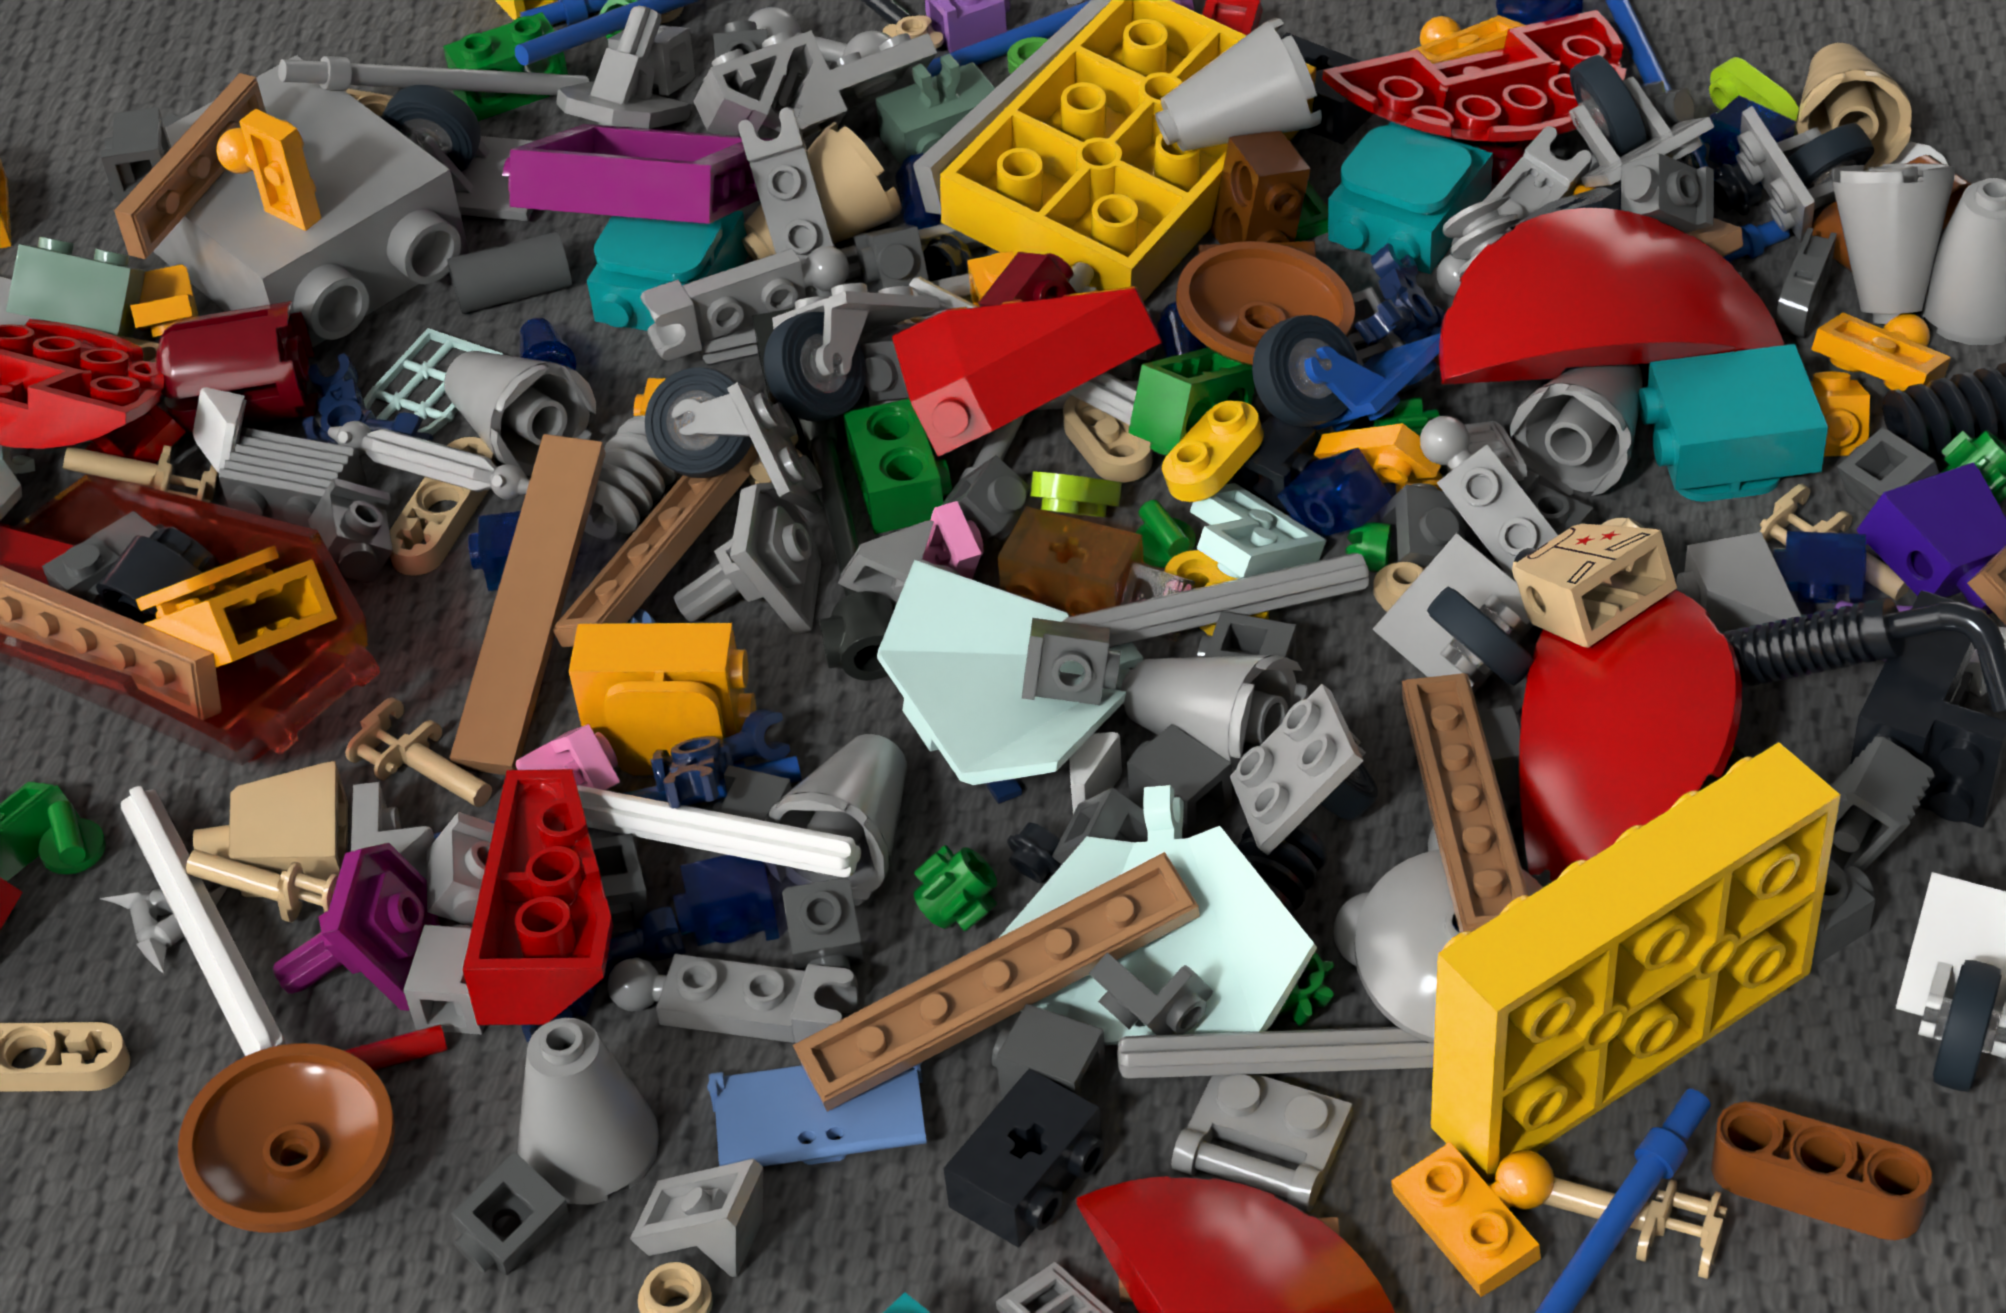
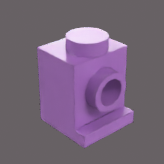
M925 0L926 16L931 18L932 28L943 34L944 47L949 52H953L1006 32V12L1010 10V1Z

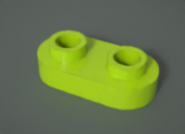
M1733 57L1712 70L1709 93L1718 109L1726 113L1731 112L1739 119H1742V112L1753 106L1776 143L1797 135L1796 120L1799 107L1786 90L1739 57Z
M1033 471L1030 496L1042 498L1041 510L1106 518L1107 506L1119 507L1122 482Z

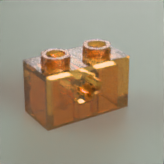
M1026 506L998 555L1000 588L1003 591L1067 612L1070 616L1129 604L1144 578L1142 535Z

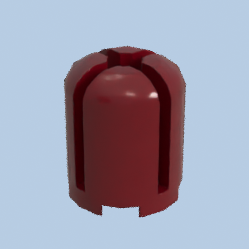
M293 301L178 319L164 330L156 355V368L164 374V388L161 393L165 395L164 403L170 416L185 431L193 433L200 391L206 387L244 395L246 406L242 427L315 416L318 393L307 395V381H309L308 358L314 357V351L302 312L290 313Z

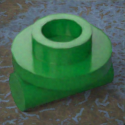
M1149 500L1141 506L1139 517L1144 524L1138 528L1134 535V549L1140 560L1154 567L1165 568L1174 556L1182 552L1195 550L1196 536L1190 525L1182 520L1172 518L1158 500Z
M61 800L51 804L47 810L51 828L44 833L38 846L42 863L48 870L57 874H75L90 868L101 858L105 851L106 840L102 829L97 823L89 819L77 818L74 806L69 801Z

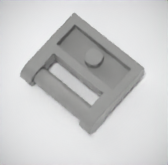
M1259 1074L1211 1076L1188 1127L1184 1128L1178 1136L1172 1155V1169L1190 1175H1195L1197 1170L1220 1176L1285 1197L1288 1204L1310 1213L1352 1120V1103ZM1214 1137L1299 1164L1295 1171L1211 1144V1140Z

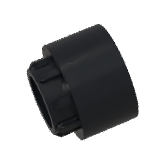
M163 527L158 531H154L149 538L141 535L135 536L96 585V590L101 598L117 614L143 624L156 619L155 614L158 610L156 606L140 611L136 602L137 598L222 566V564L205 547L188 535L171 527Z

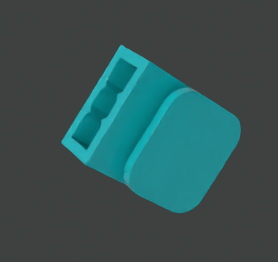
M1392 121L1386 126L1370 130L1341 166V183L1328 198V240L1341 244L1345 248L1359 250L1374 255L1389 243L1393 246L1399 261L1408 254L1416 262L1419 271L1431 274L1452 246L1453 238L1444 235L1443 225L1461 210L1483 202L1491 193L1493 153L1441 136L1414 130Z
M735 211L710 224L612 216L594 245L597 264L587 279L595 322L606 323L613 327H628L647 331L655 322L648 308L640 299L644 291L675 280H679L683 286L684 284L743 265L749 255L741 241L747 236L743 225L745 223L743 212Z
M1795 344L1650 362L1648 387L1640 388L1639 390L1640 415L1644 425L1652 424L1653 449L1657 465L1659 467L1667 466L1674 489L1682 496L1694 501L1707 502L1762 495L1773 491L1779 485L1781 477L1822 472L1828 425Z

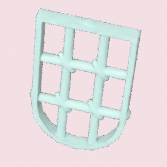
M427 328L367 393L364 398L365 408L369 410L377 398L389 404L376 419L387 420L396 409L399 411L401 407L414 411V414L420 416L421 419L425 420L427 416L436 420L417 431L433 435L448 422H451L454 419V415L458 412L453 403L444 412L432 408L446 393L444 388L446 372L434 369L453 347L466 352L481 351L501 355L503 353ZM430 340L443 343L441 348L428 362L424 361L422 364L411 361ZM404 368L418 372L399 393L395 392L393 395L384 392L385 388ZM429 377L443 381L425 402L421 401L419 404L406 399L424 379L428 380Z

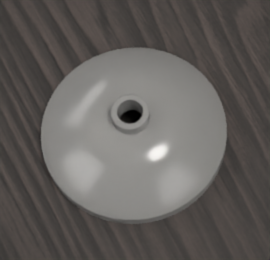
M1440 850L1421 853L1403 861L1388 871L1375 884L1365 899L1359 913L1354 941L1357 971L1368 996L1375 1006L1400 1029L1429 1043H1434L1438 953L1443 950L1445 945L1454 936L1459 934L1453 927L1457 919ZM1521 868L1528 895L1531 896L1543 887Z

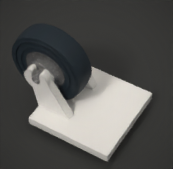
M1932 872L1896 1009L1923 1016L1918 1035L1941 1041L1932 1075L1934 1076L1933 1082L1957 1091L1969 1092L1970 1087H1973L1982 1052L2006 1058V891Z

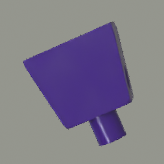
M1973 462L1883 492L1856 529L1864 541L1917 596L1921 590L1945 598L1962 592L1971 606L1986 610L1987 615L1993 613L1967 583L2006 545V517L1975 463Z

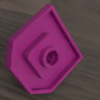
M389 842L345 853L329 910L318 917L321 932L275 962L273 973L281 987L288 994L303 991L343 964L352 974L359 972L364 974L400 1010L410 1011L404 987L424 925L440 926L438 916L427 912V880Z

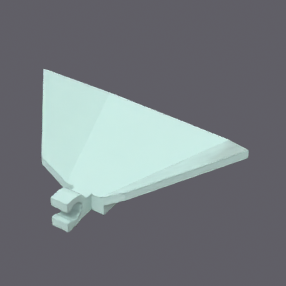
M914 560L877 654V659L904 697L902 709L929 751L939 749L962 782L978 785L1056 772L1124 703L1126 692L1121 691L1122 682L1130 671L1129 668H1134L1143 660V656L1132 642L1109 648L1121 651L1118 678L1115 690L1102 689L1100 705L1036 696L1035 700L1022 699L1032 618L1062 622L1068 617V613ZM1067 661L1061 665L1060 671L1082 675L1084 668L1076 661Z
M1171 785L1144 787V818L1148 830V842L1134 843L1087 836L999 936V938L1165 852L1198 904L1200 917L1117 961L1155 995L1163 989L1184 965L1191 968L1213 990V994L1206 1001V1010L1202 1018L1191 1030L1184 1034L1266 1031L1274 1022L1317 949L1314 942L1220 826L1190 838L1182 839L1184 802L1180 797H1174V789ZM1087 975L1032 1004V1006L1104 1029L1105 1045H1119L1120 1039L1125 1036L1156 1035L1140 1020L1129 1030L1098 1001L1107 991L1091 975Z

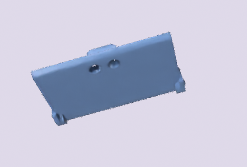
M922 1062L828 1112L802 1065L724 1076L723 1072L710 1073L707 1089L711 1096L713 1111L716 1114L719 1166L749 1159H755L762 1166L799 1161L812 1165L840 1161L849 1154L927 1144L919 1083H923L920 1067Z

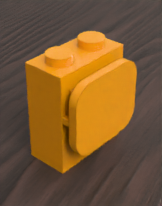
M275 545L136 599L140 611L156 606L158 610L155 614L156 619L143 623L144 625L212 652L214 654L215 668L241 659L337 618L313 559L275 573L271 569L265 568L264 563L279 558Z
M597 623L577 625L569 675L581 726L589 724L594 734L600 732L604 735L615 752L618 766L629 774L654 775L650 759H653V753L656 750H667L669 755H671V748L689 739L712 736L721 740L739 733L742 730L745 719L752 712L756 711L754 693L744 692V688L748 684V654L746 649H737L732 623Z

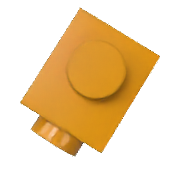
M175 265L145 272L139 304L130 305L137 329L142 331L151 329L152 337L159 338L164 330L174 321L198 316L186 266Z
M1834 371L1813 374V381H1810L1828 425L1824 456H1849L1856 447L1869 439L1870 394L1857 380H1851V375L1848 373Z

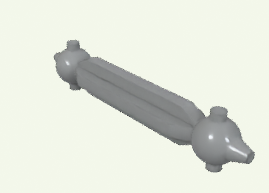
M350 421L343 426L330 427L328 429V436L338 442V445L357 448L359 456L366 453L374 462L476 492L492 489L495 495L504 500L516 499L527 492L530 480L526 478L525 473L520 467L513 464H504L497 467L485 456L389 429L372 432L365 423L360 421Z

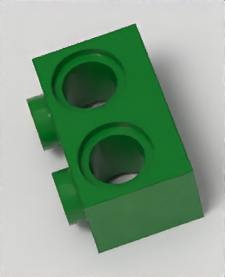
M543 12L532 16L519 17L509 24L482 33L469 34L459 41L443 46L448 68L568 74L564 51L526 66L521 65L516 59L515 47L518 44L555 31ZM453 90L454 95L471 108L478 121L553 96Z
M1209 348L1142 364L1128 433L1150 442V448L1153 451L1168 455L1201 417L1216 404L1223 401H1242L1251 405L1255 389L1252 366L1227 359Z
M910 399L845 412L844 420L849 455L874 534L906 528L930 520L934 508L943 504V496L951 493L952 484L945 459H934L933 455H936V452Z

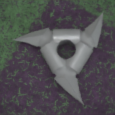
M221 885L209 891L215 905H217L228 888L227 886ZM153 889L99 898L130 909L136 938L139 942L136 945L145 957L164 974V959L167 947L173 946L185 935L162 890ZM165 914H171L169 917H167L164 920H161L160 922L156 921L157 915L163 916Z

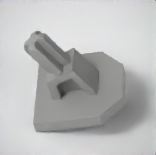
M638 5L633 7L617 50L606 48L595 81L558 88L556 104L566 114L599 122L598 125L651 129L687 121L690 117L692 104L651 94L655 69L647 63L662 20L661 15L645 6Z
M772 482L759 483L743 488L740 493L733 538L714 551L719 564L677 592L674 596L675 603L682 615L689 622L701 620L738 593H741L748 602L764 597L793 633L811 631L821 560L809 521L795 504L778 496Z

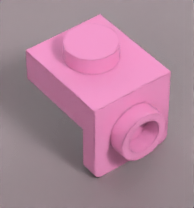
M958 501L935 507L930 519L934 522L922 559L935 565L948 566L956 570L961 576L972 580L980 557L983 555V541L977 525L972 520L966 521Z
M589 724L560 735L516 761L518 770L572 769L576 785L607 790L620 782L613 769L617 767L618 761L612 746L600 732L594 734Z

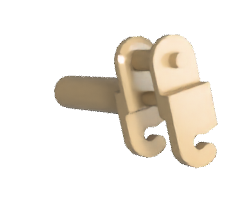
M166 445L163 447L158 464L67 446L63 469L154 487L152 497L158 498L157 509L162 510L165 502L193 507L195 517H200L202 508L209 509L219 473L212 464L210 471L203 472L201 480L172 475L173 467L170 464L172 447ZM170 484L198 489L197 495L169 490Z
M1804 484L1796 485L1776 501L1773 515L1761 521L1760 527L1762 528L1760 532H1762L1765 541L1768 542L1775 538L1792 549L1790 559L1795 563L1804 556L1809 557L1814 549L1819 553L1825 554L1896 601L1909 590L1905 582L1886 563L1839 534V530L1846 532L1852 522V515L1845 510L1838 512L1827 522L1821 520L1814 527L1795 515L1797 503L1804 505L1810 495L1809 487ZM1789 524H1793L1804 531L1805 534L1798 538L1784 528Z
M393 697L384 700L360 721L362 730L349 741L345 752L346 758L350 762L357 763L365 759L375 765L374 775L380 780H385L391 774H394L404 763L475 807H482L489 800L492 787L488 783L429 749L428 737L438 741L442 736V727L432 720L425 721L410 735L404 734L399 739L386 732L391 727L389 715L399 719L403 715L404 705ZM383 741L390 745V747L381 754L374 748Z
M197 849L191 852L186 864L187 875L277 901L281 919L291 923L296 920L300 913L302 901H299V899L323 906L324 913L328 911L339 874L332 873L327 881L305 875L299 862L291 863L287 871L283 870L281 874H277Z
M1554 1177L1552 1193L1543 1204L1599 1219L1615 1193ZM1670 1179L1666 1191L1658 1189L1656 1200L1662 1202L1654 1200L1651 1203L1646 1202L1630 1228L1641 1231L1636 1260L1646 1262L1649 1255V1247H1652L1655 1236H1664L1665 1230L1668 1228L1701 1237L1700 1246L1703 1248L1698 1277L1709 1279L1711 1264H1714L1722 1238L1723 1219L1718 1217L1726 1218L1728 1211L1727 1207L1720 1206L1722 1193L1716 1191L1711 1201L1677 1192V1181ZM1676 1207L1706 1215L1703 1227L1670 1218L1672 1208Z

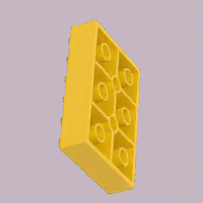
M1111 0L940 174L941 223L998 252L1013 251L1014 256L1018 252L1044 255L1051 253L1062 258L1071 268L1076 262L1086 263L1094 270V276L1089 287H1094L1096 291L1136 286L1144 302L1211 228L1228 146L1227 143L1183 152L1177 142L1167 145L1159 130L1155 113L1163 110L1161 105L1162 97L1247 35L1170 0ZM1306 63L1315 87L1316 67ZM1314 97L1307 100L1310 114L1313 111ZM1298 131L1283 134L1290 141Z
M1778 742L1754 758H1742L1728 770L1725 776L1699 792L1696 790L1687 792L1673 804L1670 810L1646 825H1635L1627 829L1617 839L1615 844L1587 861L1578 860L1572 863L1561 873L1557 880L1531 896L1522 895L1517 897L1504 908L1499 916L1473 932L1464 931L1454 936L1445 945L1443 950L1438 953L1431 1128L1446 1144L1451 1142L1488 1184L1495 1179L1496 1170L1500 1162L1507 1155L1520 1150L1539 1151L1809 975L1841 795Z

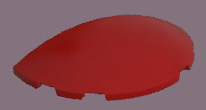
M1597 10L1508 29L1504 48L1434 64L1416 49L1325 69L1322 80L1354 104L1384 119L1408 128L1447 138L1505 142L1534 140L1548 126L1554 127L1557 130V135L1577 129L1569 114L1570 110L1579 106L1572 89L1569 74L1570 70L1589 57L1600 55L1609 62L1622 80H1625L1627 68H1622L1620 58L1622 57L1623 43L1617 32Z
M1577 208L1543 214L1516 225L1513 230L1504 234L1494 243L1488 244L1475 257L1460 278L1459 282L1461 284L1455 294L1452 306L1448 308L1444 315L1439 341V365L1442 385L1555 379L1562 374L1565 368L1648 364L1653 361L1784 345V342L1773 317L1759 295L1753 291L1732 264L1696 237L1662 223L1655 218L1629 211L1608 208Z
M29 319L25 326L14 324L0 325V445L12 448L46 449L75 445L101 437L150 411L160 400L161 391L164 388V374L156 368V362L143 361V350L140 346L109 333L77 325Z
M1677 590L1672 591L1589 648L1580 646L1543 629L1534 651L1533 659L1535 661L1530 666L1522 706L1519 743L1522 827L1530 875H1540L1547 869L1550 870V880H1557L1561 873L1572 863L1578 860L1587 861L1615 844L1617 839L1627 829L1635 825H1646L1670 810L1673 804L1687 792L1699 791L1708 775L1717 778L1722 776L1732 753L1739 729L1742 709L1740 668L1733 646L1725 635L1718 631L1715 624L1709 618L1711 615L1706 609Z
M1161 1176L1126 1181L1103 1187L1076 1198L1077 1207L1139 1313H1395L1380 1282L1364 1260L1343 1238L1316 1217L1304 1213L1300 1209L1276 1198L1271 1193L1244 1184L1215 1178L1209 1180Z

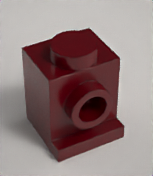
M1018 252L978 304L980 307L1001 305L1003 302L1023 300L1025 302L1075 294L1077 292L1069 283L1074 276L1073 270L1062 258L1051 253L1044 255Z

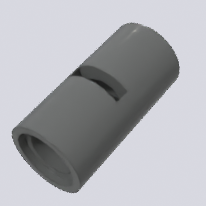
M558 231L508 243L506 246L498 248L496 246L447 259L453 287L462 314L572 286L568 262Z

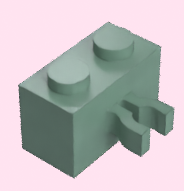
M949 53L940 57L942 69L937 76L932 77L923 64L912 67L915 84L875 98L880 139L908 174L915 172L913 164L995 89L974 62L960 67Z
M42 236L39 237L38 246L18 245L6 312L51 322L77 325L115 336H133L135 323L130 305L139 304L146 270L129 267V255L95 248L94 258H88L72 254L74 243Z

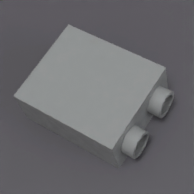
M295 55L294 57H292V58H290V59H288V60H302V59H301L300 57H298L297 55ZM279 65L256 77L266 114L279 120L288 121L297 128L304 142L303 152L309 174L316 186L315 196L322 219L307 231H304L265 212L254 172L236 174L226 169L153 252L170 266H186L191 284L225 312L293 301L290 313L302 312L309 331L312 347L326 339L334 340L348 335L361 323L364 316L416 285L430 284L440 280L449 272L447 259L468 254L469 248L451 171L448 167L344 90H324L320 84L281 82L278 74ZM213 101L165 127L171 148Z

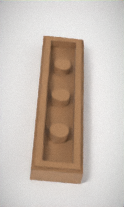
M239 73L114 210L130 256L146 260L226 170L219 162L216 152L220 137L232 128L241 127L239 121L255 108L266 113L256 77Z

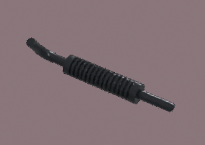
M1890 597L1866 601L1865 604H1853L1852 607L1843 606L1839 609H1828L1826 612H1814L1813 615L1805 614L1801 615V617L1788 618V620H1776L1775 623L1767 622L1762 625L1750 626V628H1738L1737 631L1721 632L1733 646L1740 668L1742 688H1746L1748 686L1760 685V683H1771L1773 680L1781 681L1786 678H1796L1799 675L1806 676L1811 675V673L1824 672V670H1835L1837 667L1845 668L1849 667L1850 664L1854 666L1860 665L1863 662H1875L1876 659L1885 660L1900 657L1904 652V638L1943 630L1956 631L1964 634L1972 642L1974 649L1977 650L1992 711H2006L2005 640L1995 621L1981 609L1964 602H1939V604L1899 612L1894 601Z

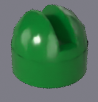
M1379 522L1359 524L1350 531L1347 537L1352 545L1347 546L1345 549L1346 555L1352 553L1361 554L1368 566L1369 572L1378 573L1388 565L1392 524Z

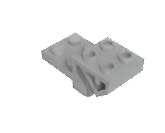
M791 30L783 31L766 39L762 43V49L744 55L742 49H736L712 61L713 67L710 68L707 76L703 79V84L694 99V103L706 130L713 134L740 136L738 125L741 121L748 120L753 124L757 132L764 125L778 131L777 136H779L782 129L779 114L773 111L771 105L777 90L784 78H786L775 106V111L780 112L785 107L792 90L794 95L788 107L795 111L806 149H808L826 127L833 122H837L839 125L848 111L876 101V97L915 84L912 67L923 64L927 68L936 56L937 51L929 33L913 39L910 38L908 33H904L883 42L879 46L880 51L862 58L860 52H853L842 56L829 65L831 69L829 70L812 30L794 36Z

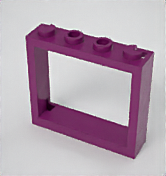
M582 124L510 149V157L506 159L503 168V176H509V207L710 224L760 200L741 136ZM760 138L761 140H765V141H772V140H774V139H770V138Z

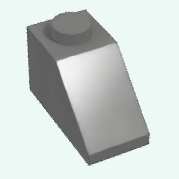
M1762 532L1687 545L1685 570L1682 573H1678L1676 579L1677 591L1692 598L1706 609L1711 615L1709 618L1720 633H1725V631L1729 630L1737 631L1738 628L1743 627L1750 628V626L1762 625L1767 622L1775 623L1776 620H1788L1791 617H1801Z

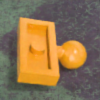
M1498 15L1461 30L1459 24L1452 18L1437 16L1424 24L1420 32L1421 46L1412 50L1417 49L1432 64L1504 48L1508 29L1525 25Z
M255 108L239 121L241 127L232 128L220 137L216 148L218 160L225 169L236 174H245L253 171L265 212L307 231L322 218L315 196L316 186L309 174L303 152L304 142L297 128L288 121L279 120Z
M1842 312L1817 329L1811 349L1830 357V362L1840 369L1852 372L1863 371L1884 380V385L1891 390L1900 389L1903 392L1908 386L1921 383L1927 386L1931 380L1945 378L1951 359L1948 355L1928 348L1930 341L1929 328L1922 318L1911 313H1904L1894 317L1882 329Z
M1403 423L1324 433L1314 452L1317 458L1333 469V475L1337 480L1351 487L1365 488L1369 484L1393 482L1396 484L1397 494L1406 484L1425 483L1431 484L1439 491H1442L1437 484L1443 478L1439 472L1441 465L1431 462L1424 456L1420 448V436Z
M1449 1142L1391 1180L1393 1194L1480 1297L1505 1284L1541 1259L1539 1243L1509 1210L1512 1206L1518 1209L1536 1208L1542 1205L1551 1195L1554 1187L1553 1170L1548 1161L1540 1154L1533 1151L1520 1150L1507 1155L1500 1162L1496 1170L1495 1182L1488 1186L1453 1144Z

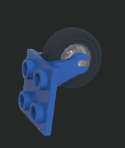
M1295 316L1275 324L1259 340L1252 364L1255 388L1265 407L1277 419L1289 425L1313 427L1316 430L1332 426L1335 431H1339L1363 416H1367L1370 421H1373L1387 414L1400 402L1397 393L1405 385H1412L1422 380L1437 367L1434 358L1439 354L1441 333L1375 354L1361 366L1358 364L1355 351L1349 339L1334 323L1319 316Z

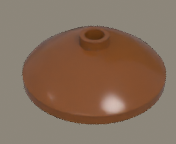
M1233 242L1218 245L1201 252L1183 269L1176 291L1177 309L1189 331L1217 354L1248 366L1253 364L1254 352L1261 337L1280 321L1300 315L1319 316L1334 323L1348 338L1355 316L1352 294L1346 283L1334 270L1307 253L1284 245L1267 242ZM1304 348L1296 349L1291 358L1299 360L1303 365L1305 359L1316 357L1311 351ZM1290 359L1289 363L1295 367L1296 363Z
M311 1043L285 1044L262 1049L224 1068L195 1097L187 1110L179 1133L178 1159L180 1169L192 1196L203 1209L216 1219L230 1226L253 1232L278 1233L300 1230L340 1214L359 1200L372 1187L386 1166L392 1151L395 1136L394 1112L387 1090L377 1074L366 1063L348 1052L331 1046ZM296 1158H306L297 1165L287 1166L289 1162Z

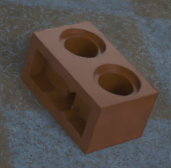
M1282 131L1229 137L1210 230L1220 244L1243 241L1267 243L1295 242L1311 169Z

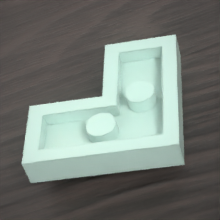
M1236 483L1226 484L1215 495L1193 502L1190 509L1192 514L1210 524L1209 526H1204L1197 549L1217 561V567L1220 571L1237 579L1319 561L1326 539Z

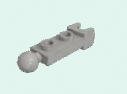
M785 107L779 113L781 132L772 141L761 140L753 124L748 120L741 121L738 129L747 160L750 163L775 253L793 249L802 265L805 264L808 255L816 248L822 246H832L835 248L797 116L792 108ZM814 286L805 288L806 298L832 296L831 291H821Z
M1552 126L1545 127L1525 149L1523 157L1484 200L1504 196L1511 197L1498 208L1499 214H1517L1519 220L1512 226L1547 203L1571 196L1575 191L1576 185L1582 184L1580 177L1589 172L1592 164V155L1587 150L1579 151L1572 159L1566 161L1559 160L1551 154L1550 145L1557 136V130ZM1512 226L1505 230V232L1508 233L1509 231H1511ZM1453 238L1451 245L1453 246L1460 238ZM1450 254L1440 262L1437 268V280L1439 287L1445 294L1455 297L1461 284L1459 282V268L1469 259H1455Z
M822 246L813 250L806 258L805 264L801 265V261L794 250L789 249L684 284L683 286L679 280H675L648 289L641 294L640 298L655 322L648 328V336L659 356L667 361L702 350V342L752 326V315L795 308V301L806 298L805 288L814 286L821 291H831V288L843 285L849 275L850 266L846 255L839 249L832 246Z
M1438 416L1430 420L1422 429L1420 448L1424 456L1431 462L1439 465H1448L1452 470L1439 480L1437 484L1505 573L1515 581L1512 568L1518 553L1526 548L1538 549L1557 537L1558 534L1488 444L1471 455L1468 451L1469 433L1465 425L1457 418Z
M674 954L667 975H660L650 962L640 958L623 960L615 965L608 975L607 991L618 1008L630 1012L642 1011L653 1005L656 1001L658 1002L656 1011L660 1025L790 1043L795 1042V1044L842 1020L840 1012L852 1013L859 1006L858 983L856 976L851 970L808 964L806 970L801 971Z

